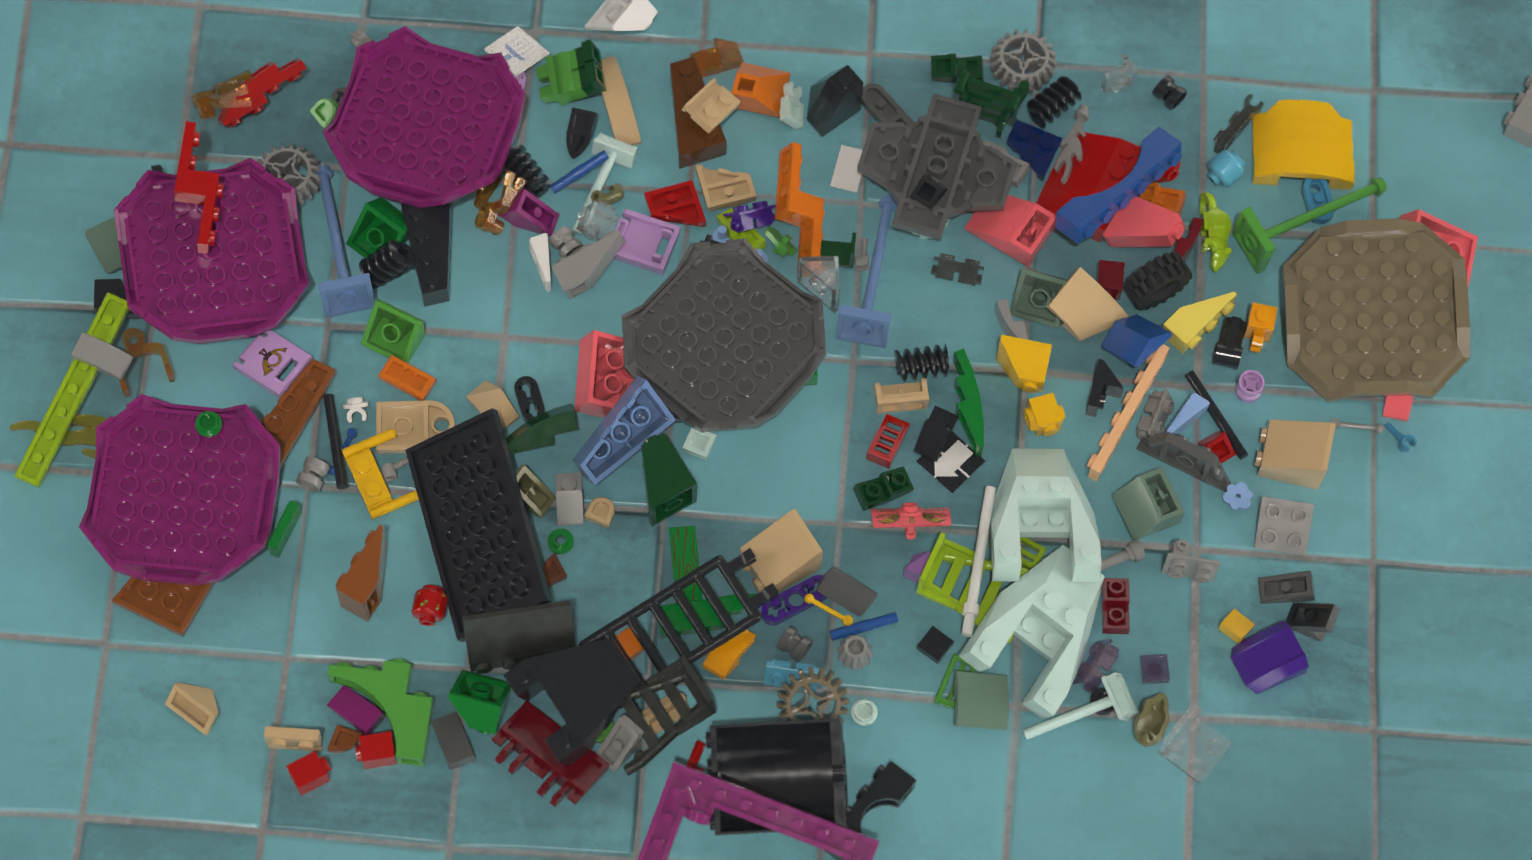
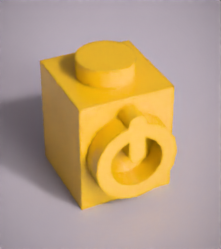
M1054 393L1029 399L1027 408L1023 409L1026 425L1031 432H1035L1036 436L1043 434L1044 436H1051L1061 430L1063 420H1065V413L1062 405L1057 404Z

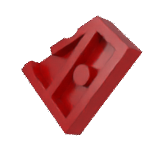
M693 180L644 193L650 217L698 227L706 226V219Z

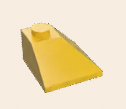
M1001 334L996 360L1016 388H1021L1028 393H1042L1052 344Z

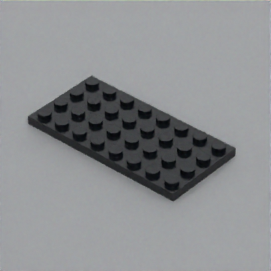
M491 408L406 449V455L444 593L448 597L447 605L457 641H466L462 616L552 602L498 411Z

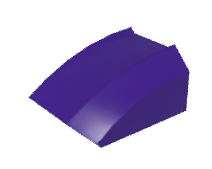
M1285 621L1253 635L1232 648L1231 659L1245 685L1256 694L1305 674L1309 667L1306 654L1296 639L1291 626Z

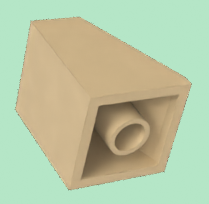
M1270 420L1267 428L1262 427L1259 437V443H1263L1262 451H1257L1254 466L1258 467L1257 476L1318 490L1327 472L1336 424L1330 422Z
M795 508L740 548V554L750 548L756 556L755 559L757 561L743 568V571L745 573L750 572L753 577L752 584L758 593L772 583L778 592H781L821 569L823 551Z

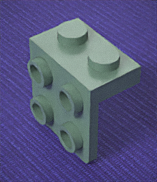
M115 217L87 229L85 236L104 271L107 274H111L122 269Z

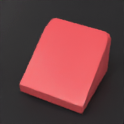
M1385 396L1382 417L1408 422L1413 396Z

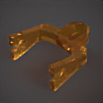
M250 69L216 84L211 90L194 94L191 98L194 107L198 108L200 118L206 119L214 116L215 110L213 108L253 107L251 97L243 98L242 100L236 98V96H242L249 92L246 84L238 86L240 81H245L251 75Z
M507 170L501 198L495 202H488V199L502 179L500 177H497L489 186L486 185L478 189L474 201V206L479 209L475 219V226L484 232L489 231L493 235H499L503 230L504 222L497 219L498 214H503L509 210L527 180L518 177L514 188H512L516 174Z
M127 329L122 335V341L126 350L124 352L131 355L133 359L152 354L161 356L170 383L174 382L175 379L163 345L157 342L146 344L139 329ZM132 337L138 340L136 344H130ZM123 376L119 382L126 398L130 394Z

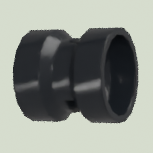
M1167 75L1156 85L1153 95L1158 99H1163L1165 105L1173 110L1183 101L1188 91L1182 86H1177L1175 80Z

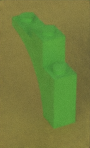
M395 658L391 659V661H384L382 671L375 666L369 665L363 666V668H356L344 662H339L336 665L329 664L327 675L330 683L345 685L362 693L383 711L395 734L397 763L424 767L434 703L433 698L429 697L426 693L414 692L413 695H409L413 673L411 664L403 659Z

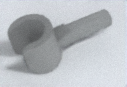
M867 238L861 239V256L854 257L856 272L869 269Z
M407 457L394 464L386 463L382 466L381 475L385 483L397 479L396 470L409 463Z

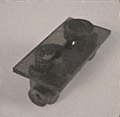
M940 253V258L934 257V260L939 261L938 265H933L931 275H936L935 278L953 281L954 273L959 272L958 282L973 286L975 284L981 285L983 275L978 274V270H984V267L979 266L980 261L965 258V263L955 261V256Z

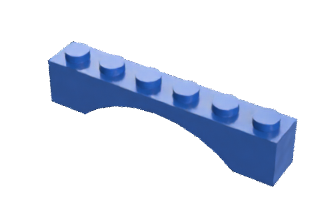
M1161 127L1156 128L1142 140L1139 160L1133 170L1122 181L1107 190L1088 196L1072 198L1056 212V228L1077 244L1081 243L1085 238H1090L1098 227L1103 223H1108L1116 212L1126 208L1135 196L1141 195L1148 185L1154 180H1159L1167 169L1179 163L1182 157V142Z

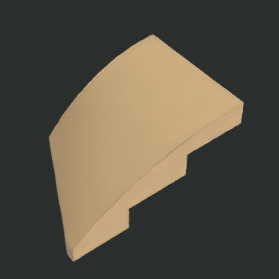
M1081 267L1075 270L1046 306L1063 321L1060 325L1078 341L1107 330L1113 326L1115 321L1129 317L1114 298Z

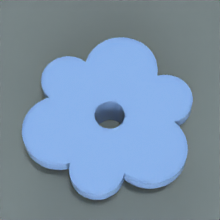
M1238 482L1236 485L1229 484L1227 492L1223 494V501L1230 504L1233 510L1238 508L1246 510L1251 505L1250 499H1252L1253 493L1248 490L1247 485L1243 482Z

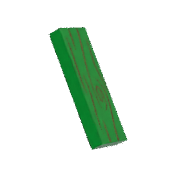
M695 525L669 528L674 582L699 567ZM696 582L682 590L689 602L702 600V592Z

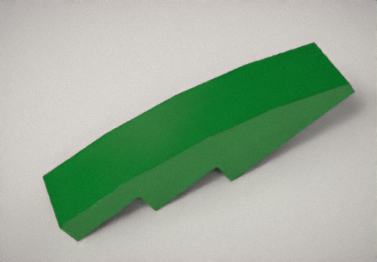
M963 348L954 352L953 364L959 374V377H956L954 388L961 401L957 403L956 415L959 416L958 419L978 457L982 455L984 447L983 411L974 371Z

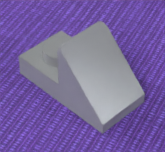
M582 473L555 474L558 526L584 525Z
M623 715L618 719L596 754L609 763V768L615 773L641 747L642 742L640 738L644 731L626 715Z

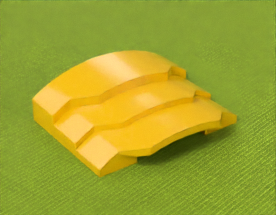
M1279 100L1267 112L1254 114L1252 116V184L1277 185L1280 177L1327 179L1330 189L1352 190L1354 186L1352 121L1341 117L1330 103L1312 100Z

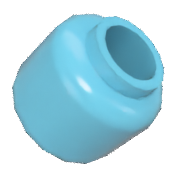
M1222 150L1208 162L1207 166L1210 172L1207 176L1214 185L1217 186L1220 183L1224 187H1229L1243 176L1245 163L1234 150L1231 152Z

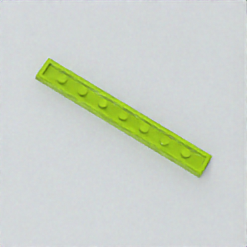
M107 292L86 334L112 345L129 312L127 300ZM73 359L14 475L15 478L40 488L98 373L96 367Z

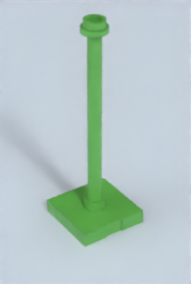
M1374 177L1370 180V184L1266 230H1264L1252 208L1248 207L1241 210L1232 235L1255 273L1258 274L1266 270L1274 253L1275 246L1271 238L1369 195L1375 194L1380 196L1387 190V186L1383 178Z

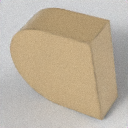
M605 497L595 498L589 504L584 519L609 528L615 514L612 501Z

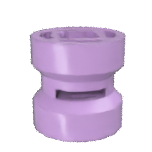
M1255 370L1243 372L1235 388L1237 398L1244 403L1256 402L1265 384L1263 376Z

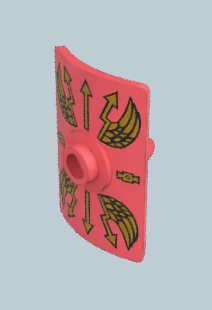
M907 502L903 503L900 508L870 509L874 528L905 527V535L909 540H913L916 537L915 527L951 526V516L948 507L920 508L917 503Z

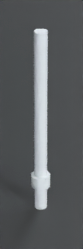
M992 486L985 487L968 598L963 606L962 615L964 616L962 635L965 637H972L974 621L979 613L980 606L977 603L996 488Z

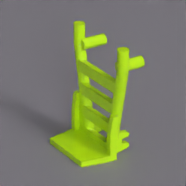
M941 532L920 576L916 594L962 615L964 603L967 602L971 576L960 600L953 597L951 593L963 566L973 567L975 552L946 539V534ZM984 559L982 576L985 570L992 571L991 560ZM945 561L949 565L952 564L942 588H940L933 581L942 562ZM1021 567L1020 577L1030 570ZM991 581L979 607L978 617L975 618L974 624L976 626L980 624L995 601L1003 581ZM1012 634L1007 643H1011L1014 634Z

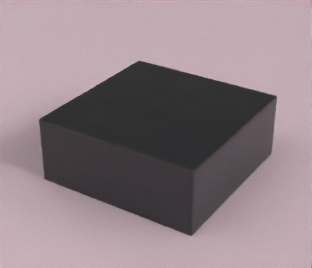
M932 626L917 645V650L936 664H939L953 646L954 641Z

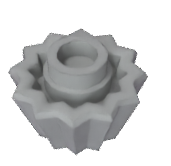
M850 635L845 640L840 641V647L836 650L839 653L838 660L842 661L843 667H849L852 671L856 668L863 669L864 665L870 664V658L874 656L871 652L873 646L864 637Z

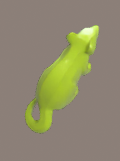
M1209 192L1201 193L1199 201L1200 219H1203L1200 236L1206 237L1203 238L1201 243V253H1205L1209 249L1212 255L1210 260L1211 269L1217 272L1232 253V249L1228 247L1232 222L1228 214L1217 207L1214 196ZM1206 203H1208V212H1205Z

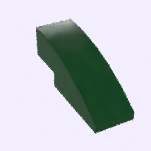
M572 404L544 412L521 425L506 438L509 453L513 454L554 445L552 435L577 430Z

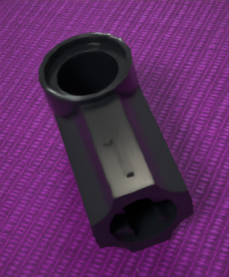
M1235 316L1225 317L1220 341L1217 342L1213 364L1238 369L1243 351L1241 345L1247 323L1242 318Z

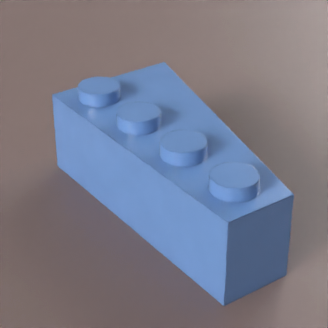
M637 376L572 461L585 479L596 485L639 451L647 438L660 434L675 422L676 419L648 381Z

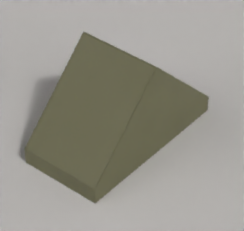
M521 465L515 474L525 509L542 518L556 497L525 465Z

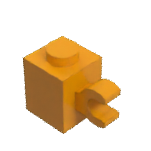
M1252 302L1244 334L1245 338L1252 339L1250 351L1260 353L1263 342L1269 343L1274 331L1278 307Z

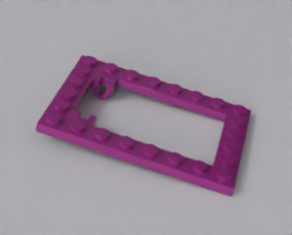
M675 761L671 767L637 860H668L683 817L685 816L686 819L708 826L715 808L844 857L843 860H873L880 840Z

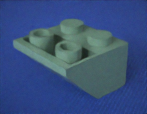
M1163 467L1136 477L1112 494L1114 503L1133 541L1180 524L1185 513Z

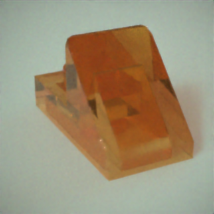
M718 38L713 39V47L690 54V57L695 58L702 78L738 68L744 62L737 42Z

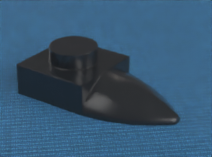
M572 107L566 134L567 149L572 159L578 157L588 145L590 138H593L598 113Z

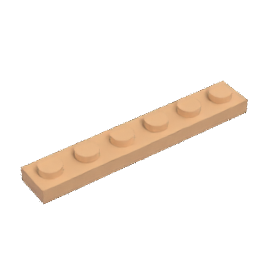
M1163 344L1146 359L1145 363L1149 364L1145 372L1143 370L1139 371L1134 381V384L1137 385L1135 390L1127 392L1122 402L1125 405L1122 413L1116 412L1110 424L1114 426L1110 434L1104 433L1098 445L1102 447L1098 455L1093 453L1087 464V467L1090 468L1088 478L1096 482L1098 481L1165 362L1170 347Z

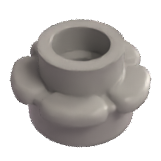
M358 28L353 33L350 32L352 37L350 42L356 47L372 41Z

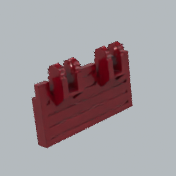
M525 701L500 727L496 735L493 736L491 741L499 747L507 740L510 741L498 753L495 761L498 764H502L514 751L517 752L519 756L510 764L508 769L511 774H515L523 765L541 779L551 772L552 774L539 787L537 794L541 797L544 796L557 783L561 788L552 796L550 804L556 807L567 796V799L576 805L608 771L610 764L592 750L570 766L560 763L545 739L562 727L532 704Z

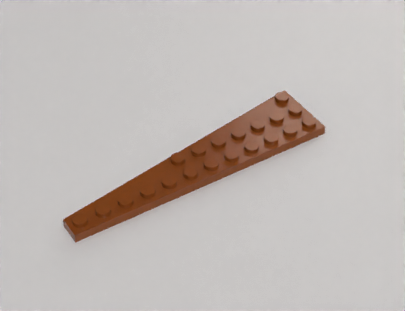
M314 359L310 361L290 385L289 390L280 397L277 405L269 415L266 414L260 421L280 445V470L336 375L334 368ZM131 577L112 599V602L183 637L214 583L194 586L143 581Z

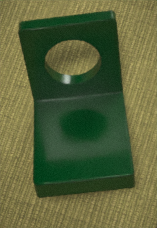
M852 232L851 243L822 240L820 252L822 260L820 265L853 268L856 233Z

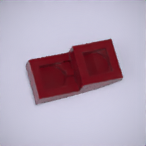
M1193 217L1188 239L1182 237L1177 239L1174 251L1178 252L1184 261L1195 246L1203 219Z

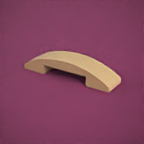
M615 56L601 59L606 91L601 92L610 121L613 138L633 146L641 144L635 115Z

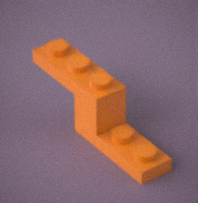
M792 142L779 151L775 219L800 227L797 273L806 276L819 269L822 260L820 252L823 240L822 221L825 214L823 209L824 199L799 191L801 184L802 145Z

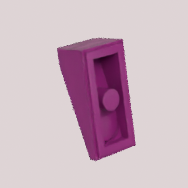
M345 685L327 704L331 710L363 735L372 734L385 719L384 713Z

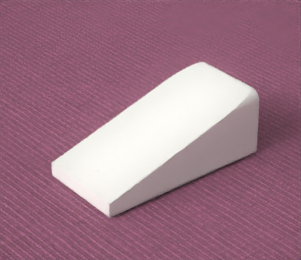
M543 233L529 238V250L544 288L547 292H550L548 234Z

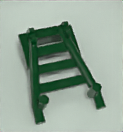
M959 59L955 70L957 82L953 91L956 94H960V101L982 106L979 119L995 124L997 127L996 137L1001 138L1005 125L1015 126L1018 108L1028 95L1029 82L1022 80L1019 83V88L1015 87L1011 91L969 77L970 73L966 71V61Z

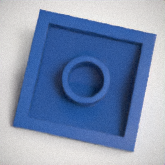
M1136 314L1115 321L1101 347L1108 353L1137 368L1172 337V333Z

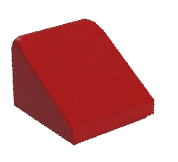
M1216 431L1198 442V445L1205 446L1212 453L1216 454L1221 464L1236 455L1226 432Z

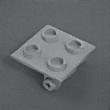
M1262 496L1258 508L1259 519L1254 548L1306 556L1314 504Z
M1184 539L1177 540L1172 552L1168 553L1161 573H1165L1171 578H1193L1194 581L1200 583L1213 581L1221 561L1189 556V543Z

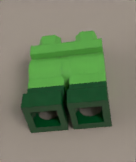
M590 39L581 42V47L559 52L555 56H546V64L536 68L539 81L541 83L549 81L550 85L539 89L540 97L545 103L557 101L562 106L568 104V102L606 91L600 50Z

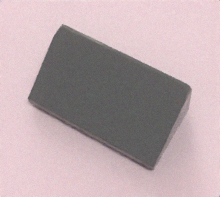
M832 567L823 575L817 587L819 593L859 617L865 613L878 595L870 588L835 567Z

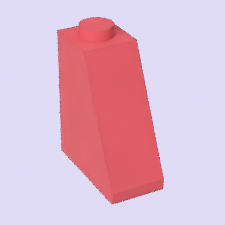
M1135 196L1126 208L1120 209L1115 213L1103 236L1108 246L1172 247L1175 241L1183 235L1185 225L1180 214Z

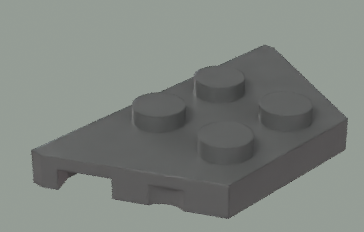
M1167 432L1141 439L1136 448L1223 492H1227V486L1231 484L1217 455L1205 446H1197L1189 442L1183 435Z

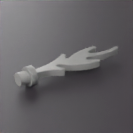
M1083 104L1079 105V108L1074 113L1076 122L1072 130L1060 143L1063 151L1057 159L1054 169L1056 172H1059L1062 165L1066 163L1065 172L1061 179L1062 184H1066L1073 166V157L1076 156L1079 162L1082 161L1083 148L1077 136H1086L1083 122L1089 119V107Z

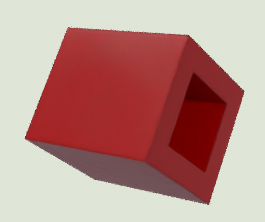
M391 731L359 736L360 745L355 746L357 762L362 761L364 769L397 764Z
M316 751L286 766L301 796L330 781L327 772L331 771V768L325 757L319 758Z

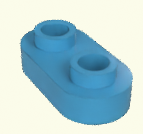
M1306 178L1302 186V193L1307 211L1333 201L1326 179ZM1311 189H1317L1318 193L1312 192ZM1335 211L1312 221L1317 224H1326L1331 221Z

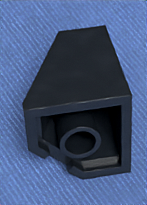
M849 65L829 73L810 87L806 120L821 137L861 111L864 82Z

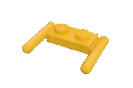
M393 428L341 449L372 520L419 500L416 490L392 500L370 448L396 438L397 433Z

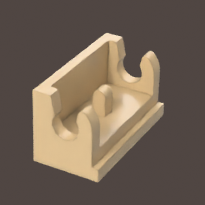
M922 378L921 381L916 383L880 386V382L874 383L873 390L877 414L928 409L929 395L926 378Z

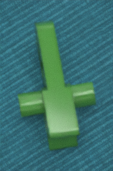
M770 226L764 231V234L775 245L773 250L775 254H781L784 257L786 254L793 256L796 253L797 249L790 242L792 238L786 234L783 237L777 229Z

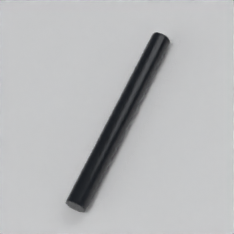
M1193 370L1185 375L1186 379L1196 394L1210 402L1207 411L1220 431L1226 432L1238 458L1242 460L1247 457V451Z
M326 394L323 398L337 489L347 488L334 395Z

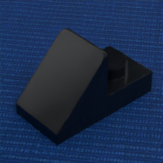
M1098 359L1086 415L1096 417L1098 408L1103 409L1106 395L1121 398L1124 390L1119 380L1102 359Z
M935 406L929 419H926L913 452L937 462L959 416Z
M1293 603L1286 623L1291 626L1293 631L1315 640L1323 641L1326 632H1332L1340 609L1335 604Z

